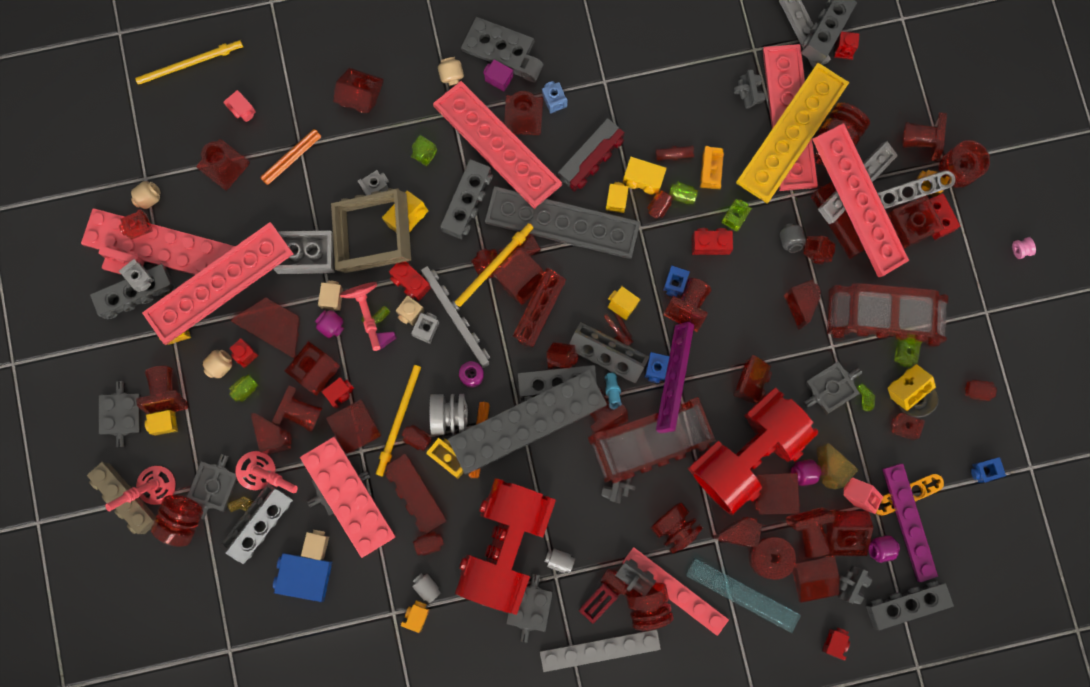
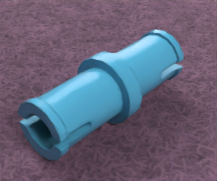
M608 373L605 376V393L609 399V407L617 410L622 406L620 399L621 388L617 383V375L615 373Z

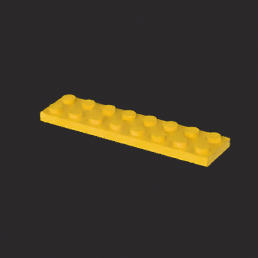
M817 63L736 184L768 204L849 82L820 63Z

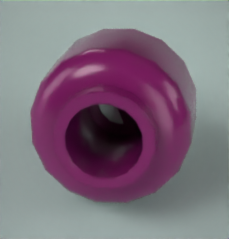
M324 310L315 320L317 323L316 329L327 338H331L334 335L338 337L344 330L342 327L344 323L343 318L333 310H328L327 312Z
M474 361L464 363L459 370L461 382L471 388L479 386L484 379V371L481 365Z
M811 459L797 461L791 468V478L799 486L816 484L822 473L821 467Z
M885 535L872 539L868 550L874 560L883 563L895 560L900 551V546L892 536Z

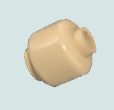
M455 57L441 60V64L438 65L441 82L448 83L449 86L458 84L459 80L464 77L461 62L455 60Z
M143 181L132 189L131 201L138 208L149 209L160 200V189L153 182Z
M224 350L212 351L203 361L204 373L210 378H222L232 368L231 356Z

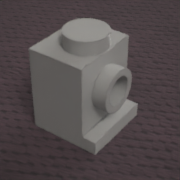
M377 170L364 179L358 180L366 196L371 195V192L374 191L385 192L389 189L386 184L389 182L383 172L379 174ZM377 180V184H376V185H372V184H371V183H373L374 181Z
M135 259L119 270L120 274L124 276L137 292L145 291L154 281L145 268Z
M428 312L426 315L420 313L412 330V336L431 344L439 325V321L436 320L437 316ZM425 325H430V330L425 331L423 328Z

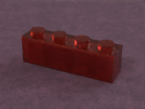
M833 182L819 188L811 195L817 208L836 191ZM846 210L834 223L828 224L849 259L865 251Z
M406 454L385 466L387 478L390 482L394 481L398 488L395 491L400 499L404 498L408 503L405 507L411 516L414 514L418 521L415 523L421 533L425 531L428 534L447 522V519Z

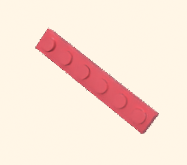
M633 547L622 561V564L626 560L632 559L638 563L640 570L652 573L654 575L653 579L656 580L653 585L656 590L718 636L729 619Z

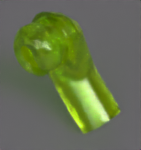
M383 306L372 316L375 324L380 323L390 313L389 309Z
M861 383L857 390L862 395V408L868 412L873 410L875 406V395Z

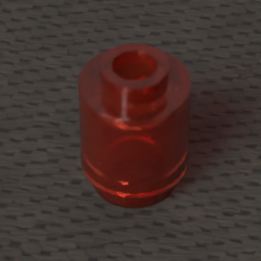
M660 190L647 208L650 210L648 213L656 219L659 217L663 218L672 205L673 197Z
M972 380L968 381L965 387L966 396H970L972 399L991 401L997 393V388L993 382Z
M415 425L407 426L401 435L404 437L403 442L418 451L420 449L425 451L432 440L428 433Z
M436 531L419 536L417 540L413 541L418 556H425L440 551L441 546L444 545L441 534H436Z
M608 568L600 582H605L619 596L620 594L625 595L628 591L626 589L628 584L615 576L617 571L614 569L612 571Z

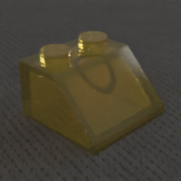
M829 443L817 448L818 465L822 471L820 476L823 479L822 483L829 489L843 488L857 473L858 469Z

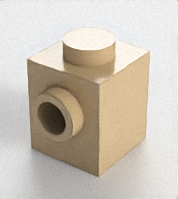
M336 281L321 283L318 306L321 309L340 311L342 286Z
M407 295L396 309L399 315L397 318L406 325L410 323L414 326L420 313H424V308Z
M314 529L313 533L307 532L301 556L324 560L329 537L324 536L325 532Z

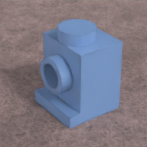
M554 81L546 83L544 85L545 88H542V95L549 112L553 113L566 108L568 100L560 83L555 84Z

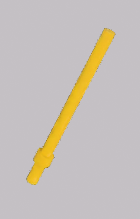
M239 40L230 44L219 45V48L136 77V82L139 85L211 58L228 55L231 51L242 48L243 44Z
M530 223L512 237V241L455 300L457 306L461 307L505 258L526 240L525 237L533 230V226Z
M413 366L384 451H381L379 456L380 462L375 473L378 476L383 477L387 463H390L391 452L421 370L420 366Z

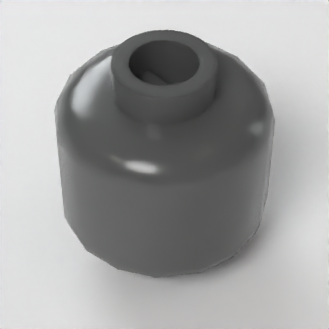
M787 224L779 233L782 248L790 253L801 251L806 244L803 228L799 225Z

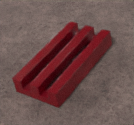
M604 582L584 603L579 612L594 624L619 597V594L617 592L614 593L613 589L609 588L607 583ZM604 590L605 594L586 612L585 609ZM610 595L612 598L592 617L591 614Z

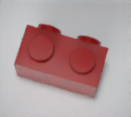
M944 193L918 206L919 216L925 221L927 231L930 236H933L934 240L950 234L961 227Z
M700 228L694 231L692 235V255H730L733 250V231H727L726 228H718L716 231Z
M406 261L396 263L389 271L391 275L390 280L396 286L401 285L405 289L403 292L410 298H415L418 302L431 289L430 283Z

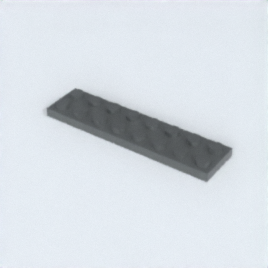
M495 186L485 219V224L520 232L530 223L533 226V230L529 233L530 235L628 259L632 258L640 226L639 221L545 199L534 209L518 192Z
M590 370L448 440L464 474L467 475L606 407L607 403Z

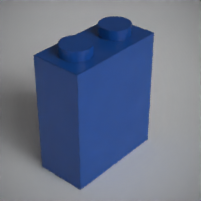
M283 553L277 562L279 573L278 577L275 576L273 581L274 593L318 602L325 601L332 562Z

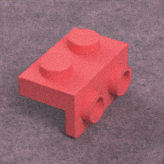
M110 245L108 248L100 247L99 254L105 258L102 265L103 270L120 274L119 270L133 259L142 266L144 265V261L135 252H120L119 248Z

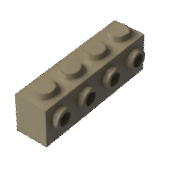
M101 462L87 475L90 479V485L94 489L101 491L103 494L102 498L106 503L122 496L123 492L131 489L110 463ZM140 497L130 503L126 502L114 510L119 518H124L127 521L128 529L134 534H146L160 521Z

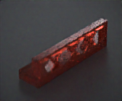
M546 268L513 334V337L525 346H534L566 281L564 277L549 268Z

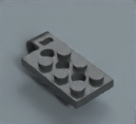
M478 17L475 18L461 46L462 52L491 63L493 60H496L511 68L513 74L523 77L530 82L537 81L544 66L542 61L528 55L535 42L534 38ZM482 38H490V41L488 43H481ZM500 43L506 44V48L503 50L497 49V46ZM521 49L523 53L520 56L513 55L515 50Z

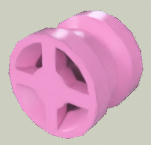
M1031 237L1024 238L1023 241L1016 240L1012 244L1013 253L1017 259H1022L1026 255L1032 256L1036 253V246Z

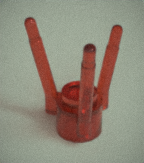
M614 312L623 329L620 332L614 322L605 314V319L617 333L614 339L627 346L633 343L632 335L628 332L622 318Z

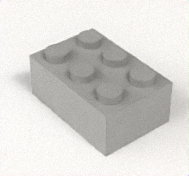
M278 231L294 254L273 268L277 274L335 273L332 231Z

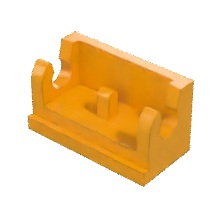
M705 146L702 156L701 188L721 189L724 156L722 148Z

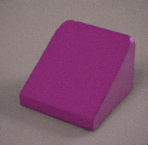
M394 332L376 333L380 344L378 351L397 338Z

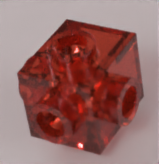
M807 236L804 255L812 259V262L816 264L832 262L836 244L826 236Z
M482 249L471 260L478 275L498 256L496 249ZM503 263L487 279L494 278L505 269Z

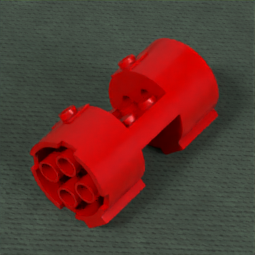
M776 387L744 415L757 435L740 451L734 454L730 449L722 445L720 441H717L687 468L703 490L730 515H733L747 501L751 500L753 502L760 496L761 493L759 491L762 489V486L751 470H754L762 463L760 460L762 457L769 456L774 452L787 462L791 460L796 461L803 455L801 451L818 435V430L816 428L813 429L811 426L814 422L806 412L792 399H784V394L779 392Z
M495 478L489 496L486 498V501H482L479 509L482 512V517L499 523L492 532L493 542L486 549V560L468 554L466 558H462L459 566L461 577L455 594L476 603L517 615L530 576L512 570L524 532L544 537L556 500L525 487L506 483Z

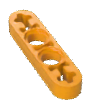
M932 474L910 483L911 490L914 485L921 488L919 496L913 495L915 502L940 491L944 486L943 478L938 474ZM932 479L937 480L938 483L935 484L936 488L935 486H930L928 488L924 486L926 484L931 483ZM890 493L883 496L881 504L890 501L891 505L884 507V512L883 510H877V515H887L895 511Z

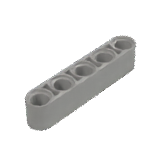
M940 171L879 191L877 194L884 209L950 188L955 183V176L949 171ZM944 174L950 177V181L946 185L940 182V178ZM925 180L931 183L928 191H923L921 188V184ZM909 186L912 189V194L909 197H904L902 191L905 187ZM886 193L893 194V201L891 203L884 202L883 197Z

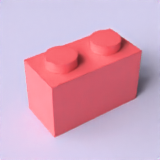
M851 477L844 487L843 495L854 506L876 514L883 496L873 485Z

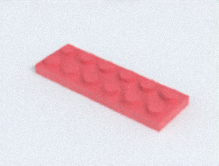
M335 436L300 457L361 558L396 537Z

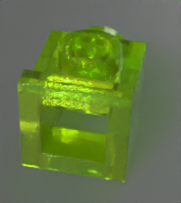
M419 135L412 145L413 154L411 157L427 167L437 153L436 145Z
M735 199L724 216L722 223L737 232L752 208L745 201ZM738 213L740 217L738 218L733 214Z
M906 336L899 338L895 362H900V365L905 367H912V365L917 364L922 340ZM907 349L912 350L911 355L908 354Z

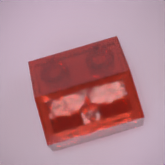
M518 247L492 272L507 293L521 305L549 280L541 267L521 247Z

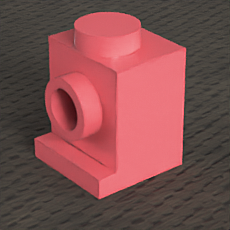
M238 90L223 102L237 119L241 117L245 122L251 120L256 113L252 105Z

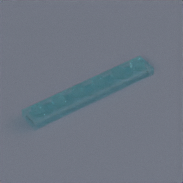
M694 558L686 574L690 579L790 633H793L801 617L796 612Z

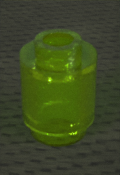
M678 181L676 185L672 184L669 195H672V200L687 205L689 203L694 204L698 194V190L694 189L693 186Z
M247 374L229 388L231 390L229 395L236 402L238 400L243 402L256 391L255 388L259 385Z

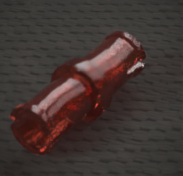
M672 146V148L656 149V160L673 159V161H677L679 158H694V147L677 148Z

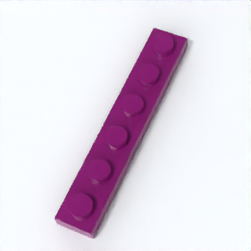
M690 322L675 325L656 431L659 433L676 430L694 324Z
M903 463L883 468L882 470L916 580L923 582L938 577Z

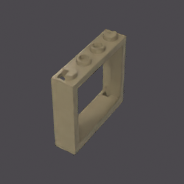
M389 188L385 192L374 191L371 192V195H356L353 199L343 198L339 202L331 203L335 270L348 273L411 261L407 193L400 191L399 188ZM394 202L398 250L350 259L347 212Z

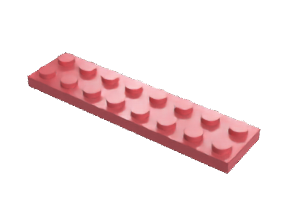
M800 44L763 48L772 129L805 82ZM812 139L779 186V191L817 188L818 183Z
M462 81L433 103L434 108L534 209L562 186V182Z
M843 123L813 138L812 140L877 276L882 277L908 262L909 259L845 124Z
M94 208L81 241L82 245L99 250L101 246L108 248L110 245L119 248L120 252L132 251L137 253L138 257L144 262L154 265L162 264L166 268L196 275L236 247Z
M269 222L142 312V314L163 344L167 345L294 253L273 224Z

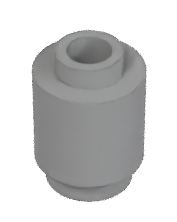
M554 548L552 552L548 551L545 562L548 563V568L562 573H570L575 561L571 554Z
M421 573L413 580L415 584L412 587L424 601L426 600L428 603H431L441 594L438 590L439 587L428 574L423 575Z

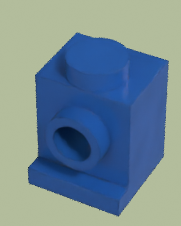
M671 266L663 290L667 291L666 294L671 297L681 296L690 271ZM673 281L678 283L677 287L672 285Z
M1000 457L972 464L971 474L974 480H978V483L1006 476Z

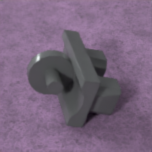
M748 70L745 75L739 77L740 80H738V86L734 88V93L740 94L741 99H744L745 109L762 103L765 100V94L763 91H757V87L762 83L761 75L754 74L753 70Z
M619 466L617 468H607L606 479L614 480L613 487H603L601 494L603 497L610 499L611 502L620 504L622 496L628 497L629 490L635 491V486L630 485L632 478L626 477L627 469Z
M632 559L626 560L615 575L628 584L626 588L628 591L633 588L644 597L656 582L653 579L654 575L652 573L640 570L638 563Z
M853 566L851 571H847L845 577L839 575L838 580L842 581V584L839 588L841 592L838 598L851 604H861L864 599V595L859 593L861 586L867 588L872 582V578L867 575L868 571Z

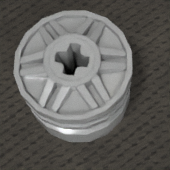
M431 394V435H444L446 426H450L452 435L456 434V426H459V433L465 431L468 424V405L465 400V394H459V402L457 403L455 394H451L450 403H446L444 394Z

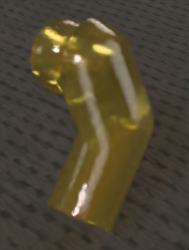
M241 497L227 505L230 512L238 509L247 511L254 501L247 497Z

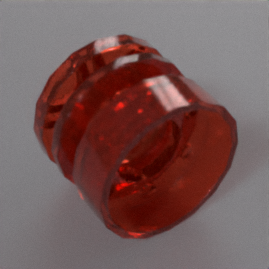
M837 103L829 115L830 118L825 121L819 130V134L821 135L844 123L856 146L860 137L863 136L865 130L869 127L870 120L857 107L848 103Z
M963 141L941 158L939 172L949 171L955 176L953 187H965L987 172L990 165L989 153L983 145L976 141ZM944 174L941 177L945 178L946 176L949 177V175Z
M168 495L164 497L158 510L159 514H157L153 522L151 532L156 539L168 545L177 547L187 546L191 543L196 527L203 515V509L192 499L179 495Z
M682 502L675 505L650 527L658 538L665 534L669 536L664 542L665 546L672 542L675 543L669 549L672 554L692 543L703 529L701 524L694 528L691 527L697 521L696 518H692L689 521L685 520L690 511Z
M768 537L760 539L753 544L749 553V562L753 571L760 577L778 580L791 574L795 568L796 554L791 544L786 540ZM771 554L777 555V562H771Z
M656 582L646 596H643L633 588L626 592L628 608L633 610L630 613V617L633 619L632 625L634 629L641 631L658 629L670 624L674 620L671 605L666 603L669 600L666 584Z

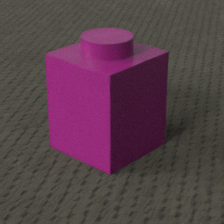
M493 60L491 64H487L483 72L485 82L503 92L513 78V70L496 60Z

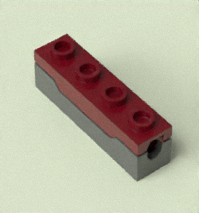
M607 118L558 172V178L574 192L578 188L582 189L587 183L586 179L590 175L593 176L597 173L602 161L606 162L611 157L612 150L614 148L618 149L623 144L625 132Z

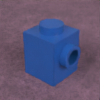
M651 352L644 377L653 383L664 381L670 356Z

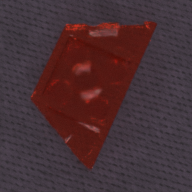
M264 298L232 318L231 322L295 359L300 322L299 316L270 299Z

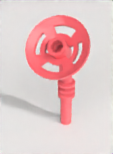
M370 282L350 288L342 292L340 296L343 298H356V301H359L365 320L363 322L365 331L369 334L373 350L378 351L380 344L376 334L377 327L375 320L371 317L366 301V294L377 286V282Z
M252 451L246 453L239 459L236 465L237 480L243 487L249 490H261L268 483L276 487L280 486L291 493H296L298 490L296 485L284 480L281 475L275 473L273 460L263 452ZM257 456L263 457L269 464L266 465L264 461L257 459ZM249 458L251 463L248 464L246 470H241L244 461ZM257 462L263 464L264 467L257 465ZM249 474L256 477V479L250 478ZM243 477H246L251 482H255V485L248 484ZM261 479H266V482L262 483Z
M151 466L139 475L136 488L132 487L123 492L122 496L107 503L105 507L108 511H112L126 502L130 503L139 497L151 505L163 504L175 492V477L165 467ZM153 471V474L148 475V476L145 478V480L142 481L143 478H144V476H145L146 474H148L149 472ZM160 472L167 475L168 483H165L163 478L159 476ZM166 489H168V492L164 497L160 499L157 498L158 496L162 495ZM148 492L149 494H151L150 499L147 498L143 493Z

